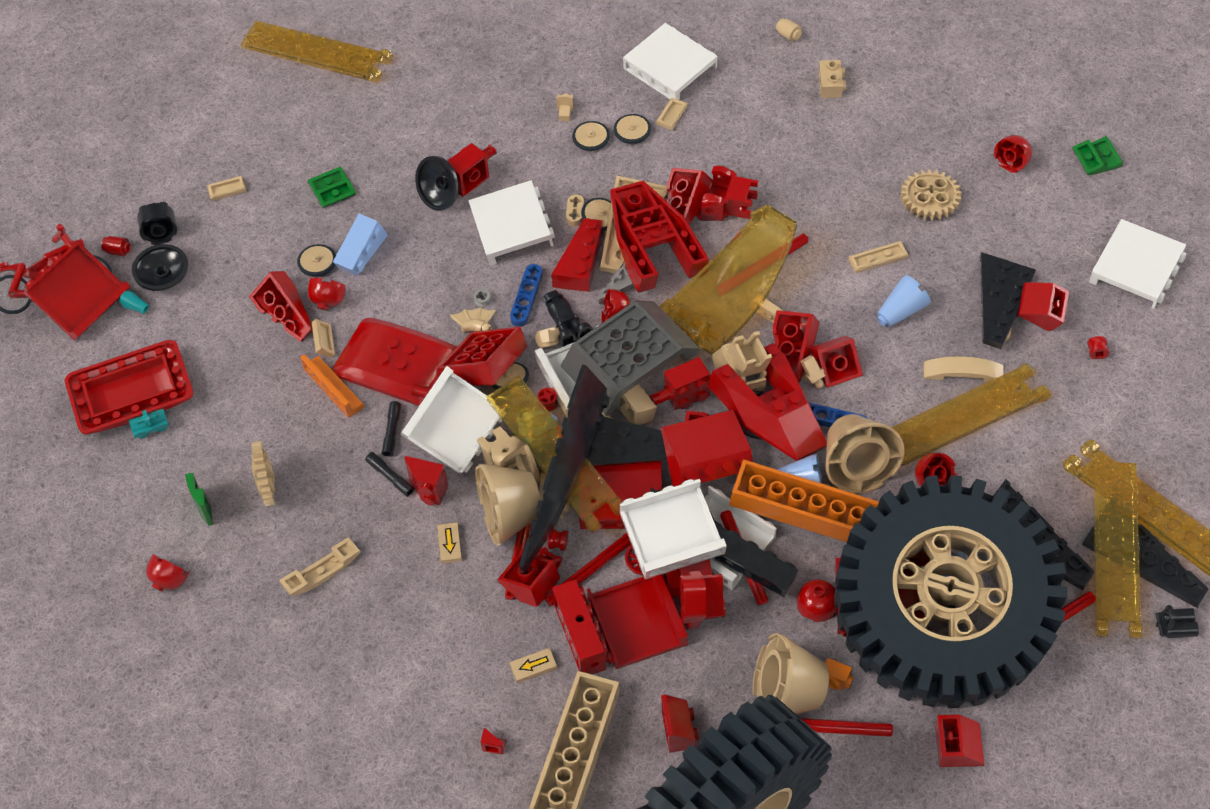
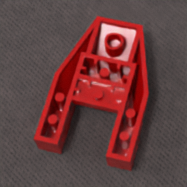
M644 180L610 189L616 238L630 280L638 293L654 289L659 276L645 251L647 248L668 243L688 278L706 272L709 258L685 217Z
M774 343L764 347L767 355L771 354L772 356L766 368L767 375L765 378L774 388L765 394L757 396L729 364L713 370L708 387L728 410H734L738 421L746 429L795 461L827 447V440L786 356Z

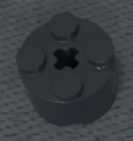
M151 203L139 208L137 221L142 240H147L152 245H159L170 242L171 238L177 234L174 211L168 206V203Z

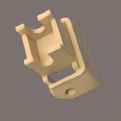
M759 331L753 332L748 340L743 335L734 337L732 343L723 345L712 354L715 369L729 364L745 383L746 376L760 373L757 380L747 382L746 384L751 390H764L766 386V368L772 356L771 354L767 355L761 344Z
M500 426L492 431L496 437L494 442H488L483 436L477 439V443L481 446L484 456L483 462L486 465L505 468L517 466L519 470L530 471L535 478L537 486L540 485L539 470L529 446L517 436L510 437Z

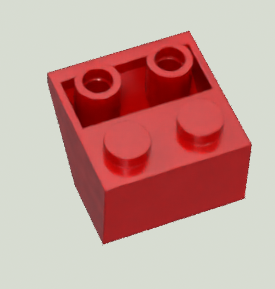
M1026 282L1023 285L1018 316L1047 331H1052L1064 323L1069 291L1055 283Z
M960 714L937 715L935 733L939 767L984 766L980 723Z

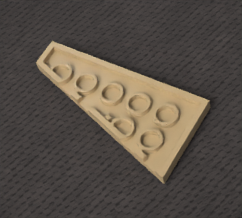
M616 176L614 188L641 180ZM646 182L661 197H666L668 193L666 190L667 186ZM611 204L599 270L615 274L623 266L624 259L616 238Z

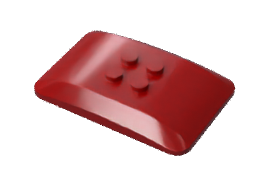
M365 318L360 322L333 366V372L340 379L420 406L425 398L411 395L413 384L416 383L430 388L438 371L437 367L457 346L404 326L375 318Z
M165 340L73 371L64 379L77 427L85 435L129 424V420L143 416V410H146L147 414L161 409L165 411L190 400L193 396V388L179 347L173 340Z

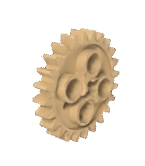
M928 169V173H925L921 170L920 174L914 172L913 177L909 175L908 180H904L900 198L902 199V204H905V210L910 209V214L917 213L916 218L922 215L924 220L927 217H930L931 221L934 220V217L941 220L942 215L948 218L949 213L954 214V209H958L962 193L959 191L960 185H956L957 180L951 181V175L945 177V172L938 174V170L932 173Z
M262 441L252 442L253 455H251V467L259 496H262L265 507L275 505L276 481L268 452H265Z

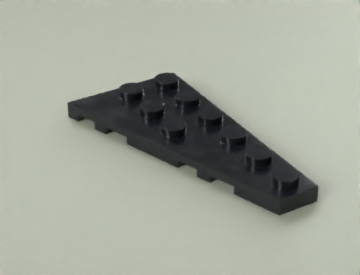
M981 252L982 343L1002 349L1019 311L1023 285L1026 282H1032L1036 269Z
M604 417L602 426L597 427L583 467L667 461L662 431Z
M1005 479L1000 487L1010 492L1007 504L1014 509L1021 501L1027 504L1023 500V496L1016 492L1010 486L1011 483ZM1030 507L1027 520L1032 524L1041 518L1047 526L1043 536L1044 541L1048 542L1055 539L1059 547L1054 561L1055 563L1064 562L1066 574L1063 579L1083 591L1095 571L1078 553H1074L1067 546L1068 543L1054 532L1055 529L1034 507Z
M1112 497L1082 545L1198 608L1209 588L1191 571H1187L1179 564V560L1174 555L1171 556L1165 550V546L1142 524H1138L1131 517L1132 514L1127 510H1123L1117 504L1118 501Z

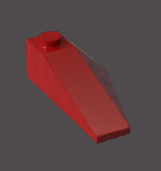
M672 167L666 187L668 191V199L666 201L683 215L690 225L702 206L704 194L709 193L713 179L703 170Z
M285 271L269 272L249 295L251 301L262 314L268 313L272 316L271 320L274 323L280 322L284 325V330L298 341H303L313 330L297 289Z
M776 310L772 328L775 345L786 356L800 383L804 372L800 361L810 356V347L814 346L820 322L814 314Z

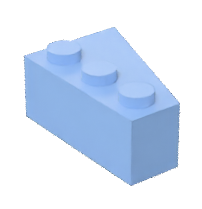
M358 214L333 263L339 269L358 276L388 236L387 232L378 221Z

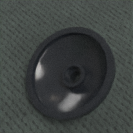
M429 156L419 163L415 174V183L421 200L426 206L436 211L450 208L458 195V179L451 164L440 156Z
M154 245L143 250L135 258L132 264V275L135 282L144 289L151 291L166 290L177 285L186 276L189 266L186 254L174 245Z

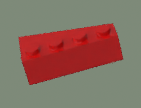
M583 219L551 274L553 288L590 292L603 237V220Z

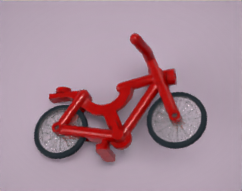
M62 224L56 226L58 232L52 237V242L57 243L62 239L65 244L43 255V259L48 261V267L54 263L52 261L53 258L59 253L64 254L67 251L66 247L73 241L67 235L66 229ZM93 255L112 273V269L106 260ZM8 262L0 263V273L6 271L15 272V275H6L0 278V311L6 314L21 313L32 302L24 294L27 288L25 287L27 281L22 277L36 279L40 276L39 271L33 272L28 270L22 262L9 265Z

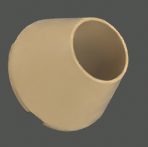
M856 414L843 416L836 420L828 431L825 464L827 476L838 489L853 494H862L876 490L883 486V482L891 475L894 477L901 467L905 452L904 443L896 430L888 425Z
M479 464L476 467L478 497L480 505L483 504L486 515L484 520L494 544L501 545L537 518L538 501L541 500L538 486L530 471Z
M774 633L768 637L770 642L768 645L762 646L756 662L753 677V695H757V697L763 696L764 698L767 695H773L780 699L796 715L820 708L826 698L829 685V673L825 662L783 634Z

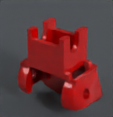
M713 166V182L709 193H705L703 196L702 206L696 214L698 219L701 221H723L724 218H728V215L751 219L752 211L747 209L752 207V200L750 199L757 200L758 191L750 190V187H758V180L737 177V173H734V170H730L725 166Z

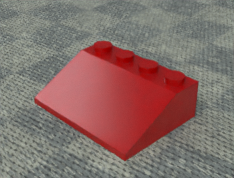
M519 326L471 332L437 367V370L442 373L447 366L453 370L454 374L466 382L475 385L492 386L497 383V380L506 373V370L514 364V361L528 347L522 329Z
M734 410L661 427L672 485L674 487L682 485L683 482L690 479L694 481L700 479L701 483L738 474L743 459L753 462L751 448Z

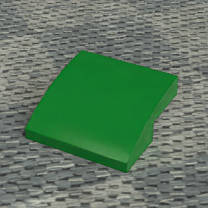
M1107 136L1092 143L1088 139L1072 147L1087 175H1095L1123 166L1121 158Z
M341 166L308 179V184L322 208L356 195L351 182L346 177Z
M194 473L185 474L188 489L200 516L208 526L213 525L211 506L203 488H199Z

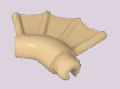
M481 307L474 310L464 309L458 314H451L450 317L460 325L463 333L468 331H485L492 329L488 322L496 311L485 310Z

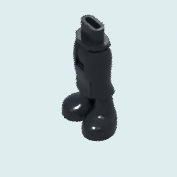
M557 290L544 295L548 313L554 320L556 328L560 331L558 340L561 346L576 342V338L579 340L593 330L589 323L579 322V317L573 312L570 303Z

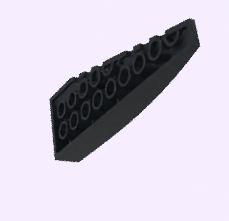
M584 364L581 366L567 406L569 408L568 418L564 417L561 432L563 437H559L556 442L555 454L557 456H552L542 488L544 491L543 501H538L536 513L538 519L532 521L530 536L532 539H527L520 560L519 569L521 574L526 573L562 514L583 469L597 427L602 426L604 420L603 410L609 406L610 397H608L607 388Z

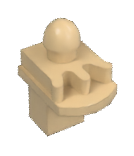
M568 93L563 95L557 94L559 121H570V113L574 109L573 95Z
M552 327L537 331L535 335L537 345L540 348H546L559 344V329Z
M808 356L800 361L805 370L802 378H804L805 382L811 383L817 389L823 387L821 378L825 377L824 370L819 368L814 356Z

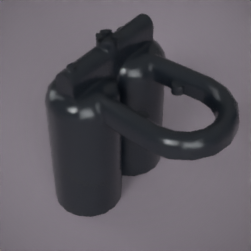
M1167 605L1162 612L1155 613L1156 627L1159 628V635L1161 637L1183 638L1197 637L1199 635V627L1195 621L1196 617L1193 608L1173 609L1171 605Z

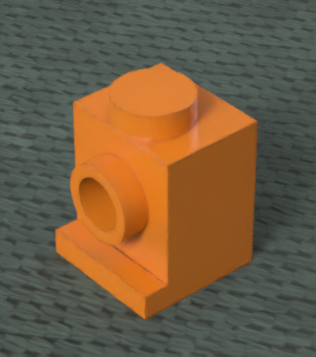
M827 658L825 664L829 673L828 686L834 690L850 689L854 679L851 676L852 667Z

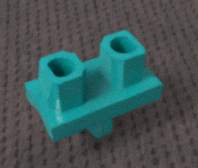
M163 409L147 414L146 410H143V416L129 420L134 438L142 439L147 437L149 433L155 431L162 432L169 427Z

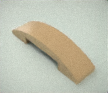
M958 356L924 361V379L944 380V376L983 378V382H1004L1003 365L994 361Z
M348 537L333 546L330 554L301 572H298L296 569L280 579L279 583L291 597L308 592L346 568L360 554V550Z

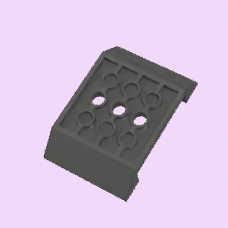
M636 300L574 342L564 358L561 368L575 383L582 364L586 365L607 388L608 397H610L608 408L603 410V414L608 416L622 406L620 396L676 357L680 356L684 361H687L701 350L654 301ZM616 333L621 334L619 338H612ZM625 346H633L630 350H623ZM637 358H644L640 363L634 362Z

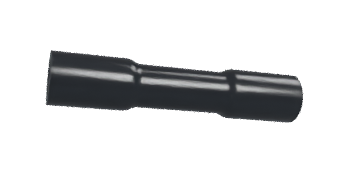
M391 401L389 404L388 422L381 452L383 456L392 457L394 453L396 428L401 410V403L398 401Z
M374 452L366 456L365 461L393 483L394 487L406 497L414 492L415 488L388 467Z

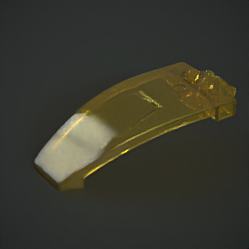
M768 204L750 213L751 220L671 300L667 298L659 306L699 348L711 355L727 344L758 311L773 288L789 253L796 232L797 222Z

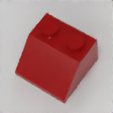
M843 336L810 347L811 354L814 356L819 368L824 370L825 377L822 380L827 388L863 376L853 338Z
M405 456L404 460L409 480L421 501L427 505H441L448 487L444 465Z
M520 551L497 580L520 602L538 607L552 587L559 581L560 576L555 562L540 556H536L526 573L521 574L519 564L523 551Z
M666 694L661 695V713L669 753L684 751L690 745L695 747V741H699L697 727L693 728L691 722L695 720L693 707L689 708L688 702L685 699Z

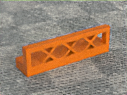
M305 354L300 357L304 371L348 418L364 408L363 403L319 356L312 360Z

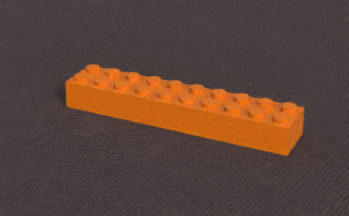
M743 459L729 506L847 542L851 529L855 523L859 525L863 512L870 505L876 508L879 501ZM926 551L912 557L920 558L921 566L923 567L931 561Z

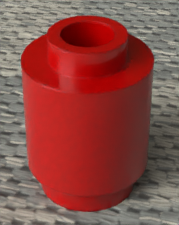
M108 236L103 238L101 248L107 254L126 256L131 250V244L127 238Z

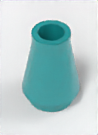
M125 291L120 297L119 303L123 308L145 314L149 309V304L145 303L133 291Z

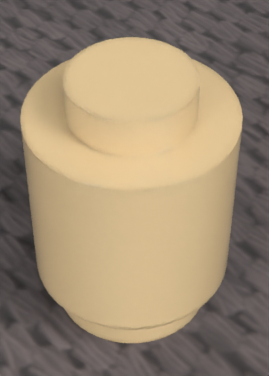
M782 18L776 25L778 33L791 42L798 40L802 35L801 26L789 19Z

